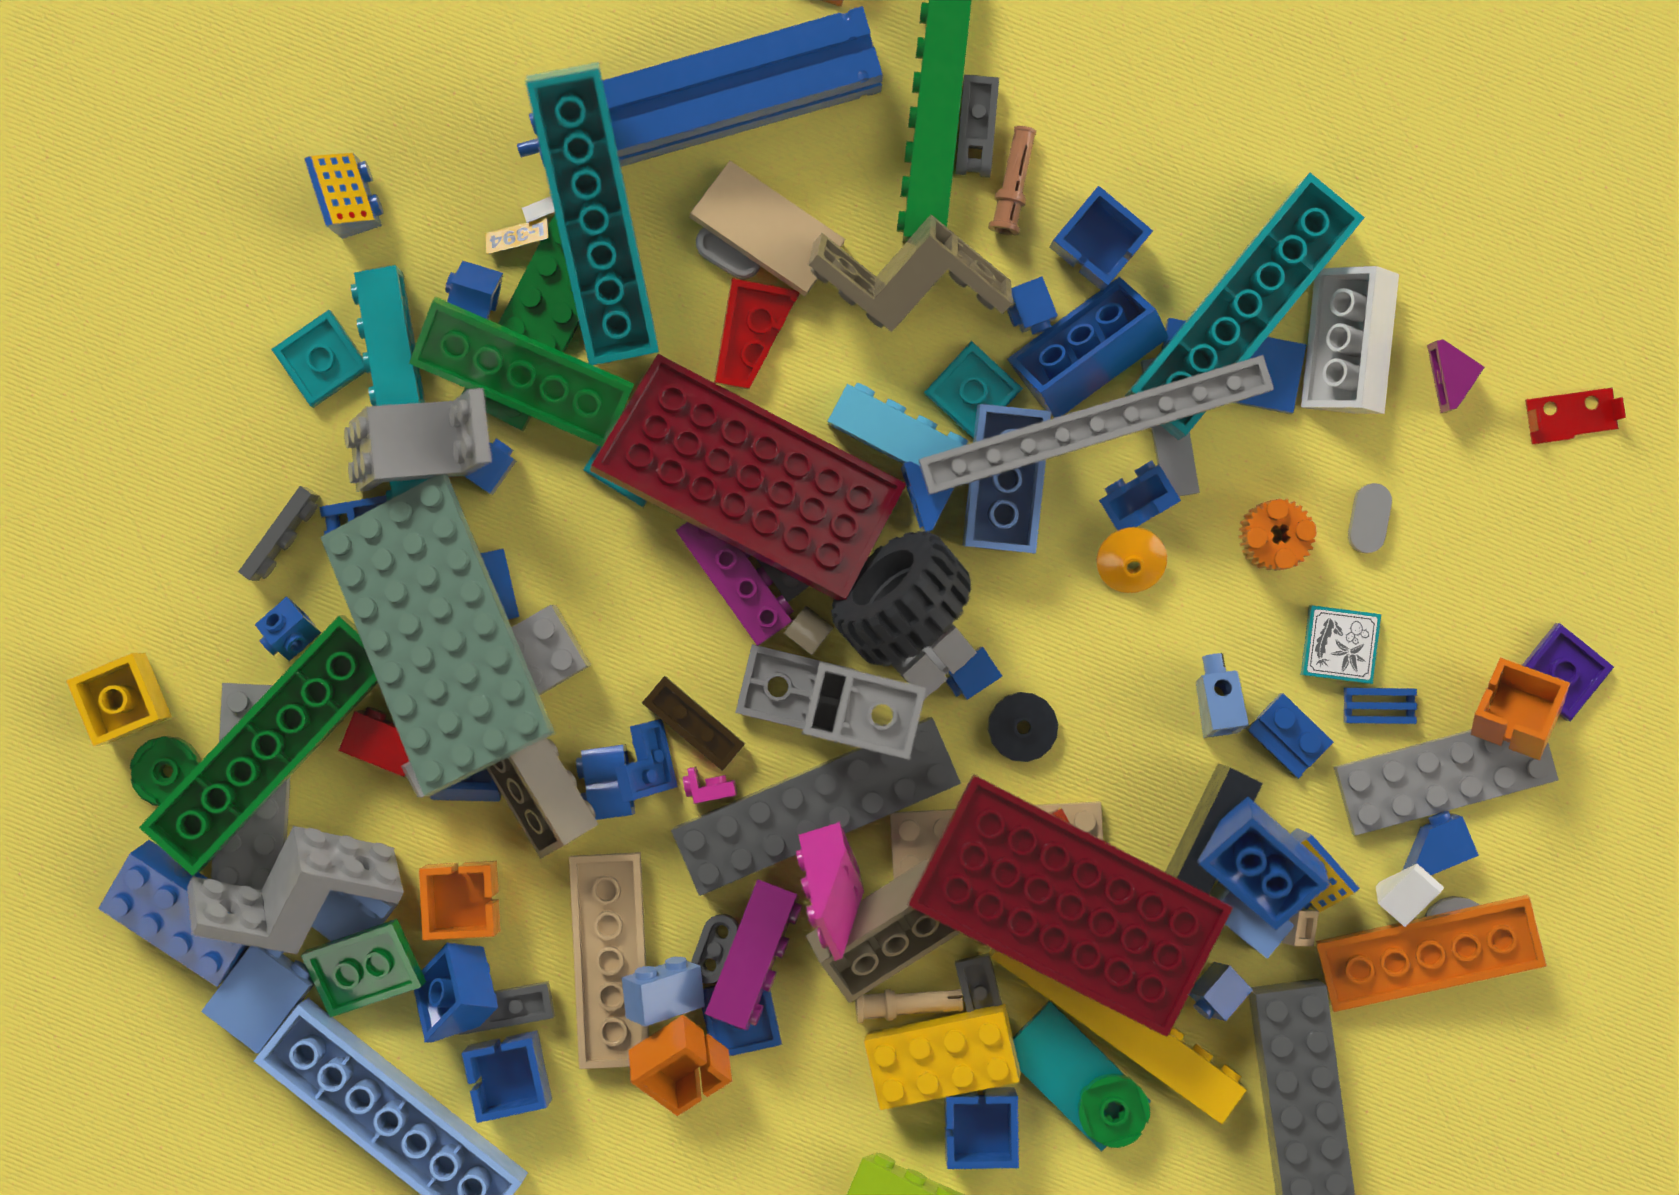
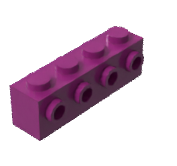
M688 522L676 529L680 538L757 646L793 622L789 617L794 612L783 595L777 598L768 587L774 582L762 566L755 569L748 559L751 555Z
M757 879L705 1012L706 1015L744 1030H748L750 1024L757 1025L764 1007L759 1004L760 998L764 990L770 991L777 972L772 970L776 957L783 958L790 938L785 937L789 923L796 924L802 909V905L797 903L799 900L797 894Z

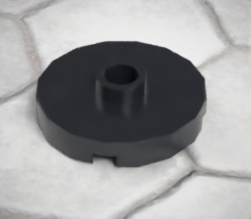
M1016 692L1007 695L995 705L989 715L988 733L991 743L1001 755L1013 761L1029 762L1041 758L1052 748L1057 738L1058 721L1055 711L1045 699L1033 693ZM1025 720L1029 723L1030 728L1027 733L1021 734L1017 730V724Z

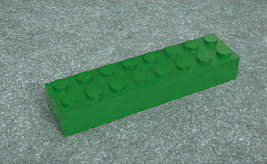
M339 615L139 827L192 876L206 867L377 685L378 680L356 625L345 615Z

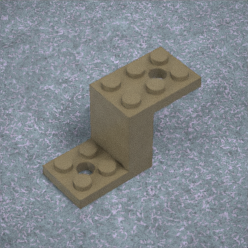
M932 215L925 220L877 276L823 233L815 240L812 246L809 266L813 275L823 283L830 282L839 289L840 296L847 303L853 306L855 304L859 305L867 312L866 316L873 324L880 328L885 326L891 332L947 270H950V277L961 287L968 285L978 293L976 295L977 299L988 309L992 310L995 307L1003 314L1012 304L1011 280Z

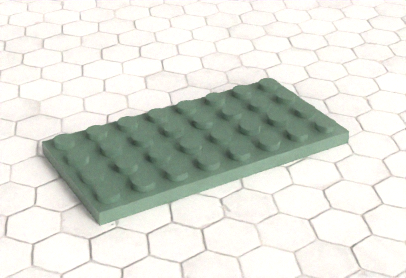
M436 475L320 537L423 796H431L555 734L448 475Z

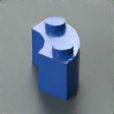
M462 261L457 272H451L447 279L445 292L449 293L447 302L488 319L490 311L496 312L503 273Z

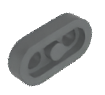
M719 914L713 916L704 925L691 961L701 966L702 983L711 984L719 979L739 928L736 919L730 915ZM720 925L728 928L729 933L726 938H722L718 934V927ZM708 958L716 962V969L714 971L706 968V960Z

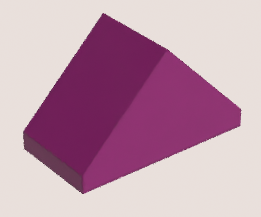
M1444 339L1436 340L1428 344L1427 348L1440 413H1445L1459 407L1485 367Z

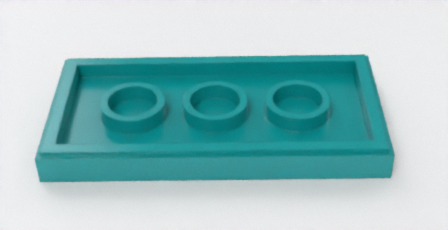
M1049 1000L1013 1037L1020 1071L1102 1152L1107 1146L1090 1138L1079 1121L1078 1103L1080 1092L1093 1079L1105 1074H1125ZM1115 1102L1108 1103V1108L1104 1110V1115H1110L1113 1120L1119 1118L1118 1112L1123 1110V1105H1116Z

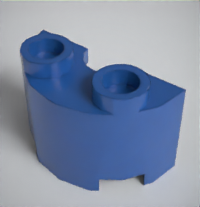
M1151 460L1134 471L1137 477L1130 482L1125 483L1123 478L1104 488L1107 495L1099 501L1117 531L1128 527H1138L1181 501L1160 464L1155 466Z

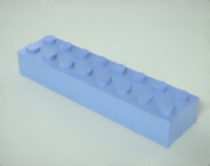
M309 998L297 1005L254 1060L257 1065L421 1195H513L528 1174L526 1170L336 1019L330 1018L326 1011Z

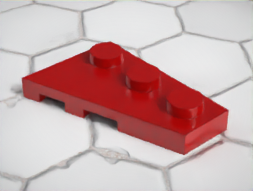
M734 278L731 279L714 378L715 384L750 389L773 342L800 294L798 291Z

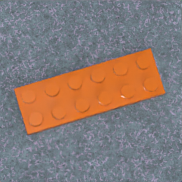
M1528 895L1414 919L1406 927L1401 923L1315 941L1333 1012L1547 966L1531 900Z

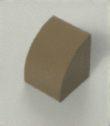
M805 606L784 634L812 655L834 627L808 606Z

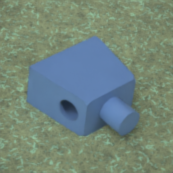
M1223 653L1203 656L1205 675H1202L1196 681L1203 738L1238 734L1249 725L1238 672H1226ZM1214 687H1219L1223 691L1224 696L1218 695Z

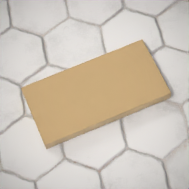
M732 161L727 163L691 211L689 217L803 296L808 294L818 280L811 272V267L809 266L812 246L815 240L823 233L840 248L845 242V239Z

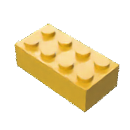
M1005 1004L870 1031L864 1040L880 1110L1018 1083L1020 1081L1021 1071Z

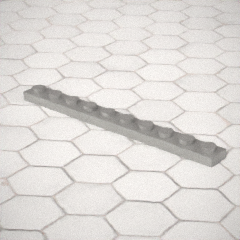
M1262 355L921 458L918 462L928 494L931 495L1271 392L1274 388L1264 356Z

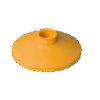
M1128 527L1115 531L1103 541L1097 553L1096 564L1100 577L1109 587L1124 593H1136L1152 587L1160 580L1167 566V553L1164 544L1153 532L1144 528ZM1135 561L1139 563V566L1137 568H1127L1128 564Z

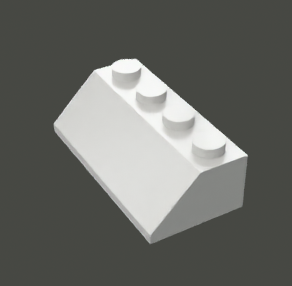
M1378 266L1323 268L1314 279L1301 402L1302 408L1353 414L1385 413L1399 280L1398 273Z

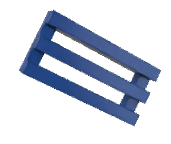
M1344 688V723L1417 724V717H1415L1417 689ZM1352 695L1406 696V702H1352ZM1352 709L1406 710V716H1352Z

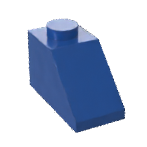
M1444 811L1429 817L1430 823L1420 826L1403 870L1418 864L1429 875H1433L1479 856L1463 816Z

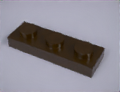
M666 676L661 679L642 702L643 705L722 771L746 744Z

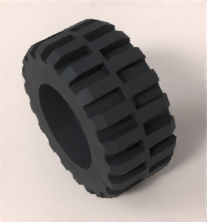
M924 531L905 533L903 537H895L889 540V543L885 546L881 545L874 550V553L867 558L846 600H833V623L836 629L866 662L880 666L903 663L906 658H914L921 654V651L926 647L934 645L943 633L946 634L952 628L951 624L954 620L959 619L963 613V606L967 605L969 601V592H971L969 573L937 535Z

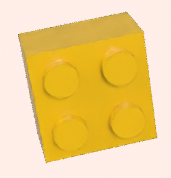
M131 653L66 680L93 746L112 743L172 718L146 653Z

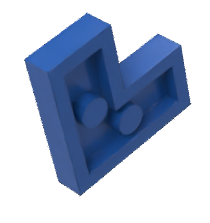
M658 719L630 726L637 761L615 767L622 801H632L678 787L663 721Z

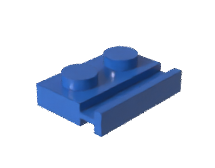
M1280 693L1262 711L1257 719L1246 728L1266 750L1298 779L1334 743L1284 693Z

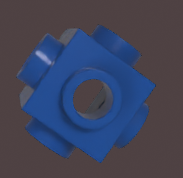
M285 597L255 624L263 635L259 640L261 644L273 656L279 652L288 661L303 651L308 644L321 634L308 615L288 597Z

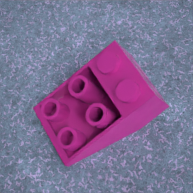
M840 822L800 834L801 850L796 851L801 871H806V877L802 878L801 881L806 898L811 899L812 906L807 907L810 923L813 928L818 927L817 933L823 949L829 947L835 961L843 957L864 894L859 865Z

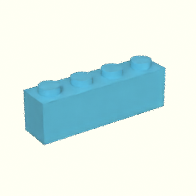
M856 383L855 387L849 384L846 385L827 421L831 427L902 464L911 461L919 465L918 460L958 448L967 445L969 442L953 432H949L948 436L935 430L937 427L936 423L921 415L916 420L904 414L906 408L893 400L887 399L886 403L881 402L873 397L875 391L860 383Z

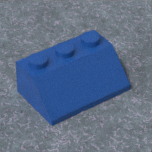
M1249 797L1245 798L1221 819L1198 860L1204 869L1275 930L1330 885L1324 863Z

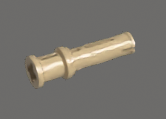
M885 989L884 993L863 994L855 1000L857 1023H863L864 1019L886 1018L887 1021H893V1019H896V1015L963 1012L962 991L957 989L895 994V991Z

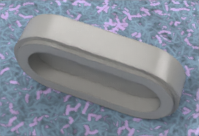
M702 228L696 237V247L704 259L740 280L750 279L758 273L760 266L707 229Z
M1372 483L1361 487L1354 498L1348 530V541L1351 547L1360 553L1375 552L1382 547L1385 541L1392 497L1389 490L1381 484Z

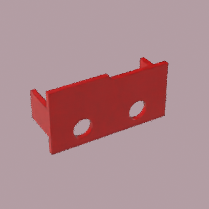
M1613 387L1525 400L1532 445L1574 439L1575 435L1619 429L1617 420L1626 418L1623 397L1614 399ZM1589 396L1595 397L1598 402L1597 407L1593 410L1588 409L1585 405V400ZM1552 402L1555 404L1556 412L1553 415H1547L1544 412L1545 403Z

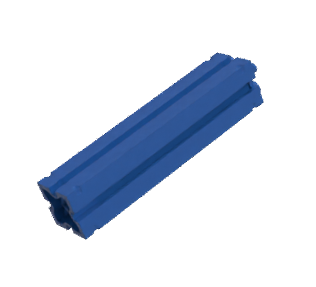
M861 6L850 9L844 14L841 12L609 78L603 80L620 165L622 167L856 100L862 95L870 96L880 93L882 91L881 82L883 74L872 43L864 8ZM529 113L531 125L536 135L537 131L533 113ZM538 138L517 144L521 158L540 153L544 165Z

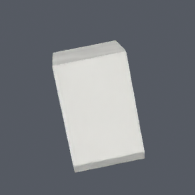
M1415 864L1380 881L1376 886L1378 904L1406 927L1441 893L1444 887L1418 864Z

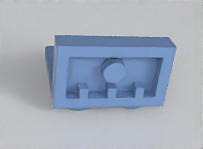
M330 890L311 927L330 941L384 923L398 904Z

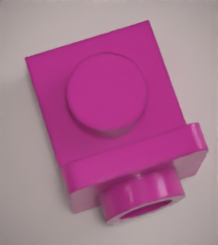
M696 766L688 768V776H683L686 797L693 796L694 804L738 794L735 780L727 781L726 775L705 779L706 786L702 787L700 786Z

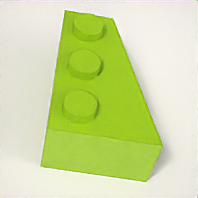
M882 1153L862 1158L847 1195H965L928 1179L918 1171L896 1165L894 1159Z

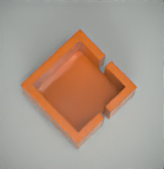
M1500 657L1489 681L1488 689L1485 690L1476 710L1470 735L1502 746L1503 741H1507L1510 743L1508 749L1540 761L1565 703L1570 682Z
M497 861L465 862L460 866L459 863L427 864L419 868L422 940L494 937L501 931L499 899L492 900V897L499 892Z
M684 1015L628 1050L631 1083L676 1116L702 1101L699 1067L702 1091L706 1097L732 1082L728 1048L711 1035L707 1034L704 1036V1030Z

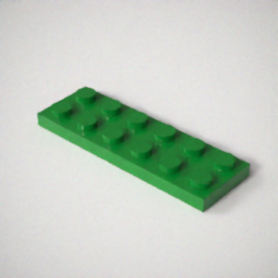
M554 214L548 226L549 238L540 241L498 324L565 353L579 325V318L556 215ZM464 388L462 394L466 392L468 389ZM484 396L486 413L524 432L531 416Z
M435 297L431 303L409 361L411 365L464 388H483L485 397L601 447L619 420L634 386V383L438 297Z

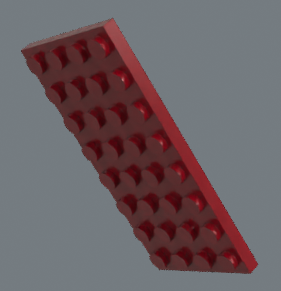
M657 354L590 469L591 472L835 600H846L906 486V483L660 354Z
M974 774L907 902L908 906L1165 1037H1168L1233 909L1231 905Z

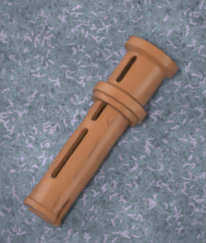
M1014 127L1003 186L995 194L994 199L997 201L994 219L989 222L988 226L991 231L1014 236L1020 232V227L1017 225L1021 207L1026 204L1023 189L1036 135V130L1031 127Z

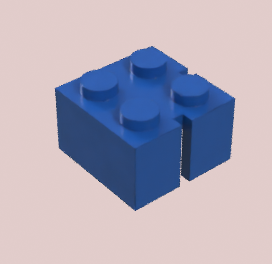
M1098 185L1054 238L1049 248L1072 267L1077 262L1081 264L1082 268L1079 273L1103 292L1153 230Z
M538 1030L508 1036L502 1043L500 1038L471 1044L462 1052L468 1085L476 1083L482 1077V1082L476 1083L470 1091L476 1123L548 1107L552 1100Z
M1015 1087L983 1089V1095H978L977 1091L944 1097L946 1124L945 1160L947 1169L1019 1168L1018 1095Z

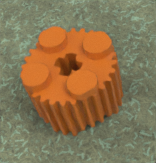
M1288 499L1269 500L1248 510L1249 513L1243 516L1245 520L1240 521L1242 527L1239 528V531L1242 532L1239 538L1243 541L1240 543V546H1244L1242 552L1247 554L1245 559H1251V564H1257V568H1266V570L1273 571L1290 569L1298 566V563L1305 561L1303 557L1310 555L1308 550H1313L1314 547L1311 546V543L1316 541L1314 538L1317 534L1316 524L1311 521L1312 517L1306 516L1308 511H1302L1303 506H1296V502H1289ZM1272 528H1279L1281 530L1282 541H1276L1275 543L1272 541L1274 538V534L1271 532Z

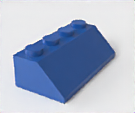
M1118 277L1103 292L1100 290L1055 323L1052 328L1044 331L1007 358V360L1038 403L1046 411H1051L1053 418L1063 416L1168 339L1169 336L1157 310L1121 277Z

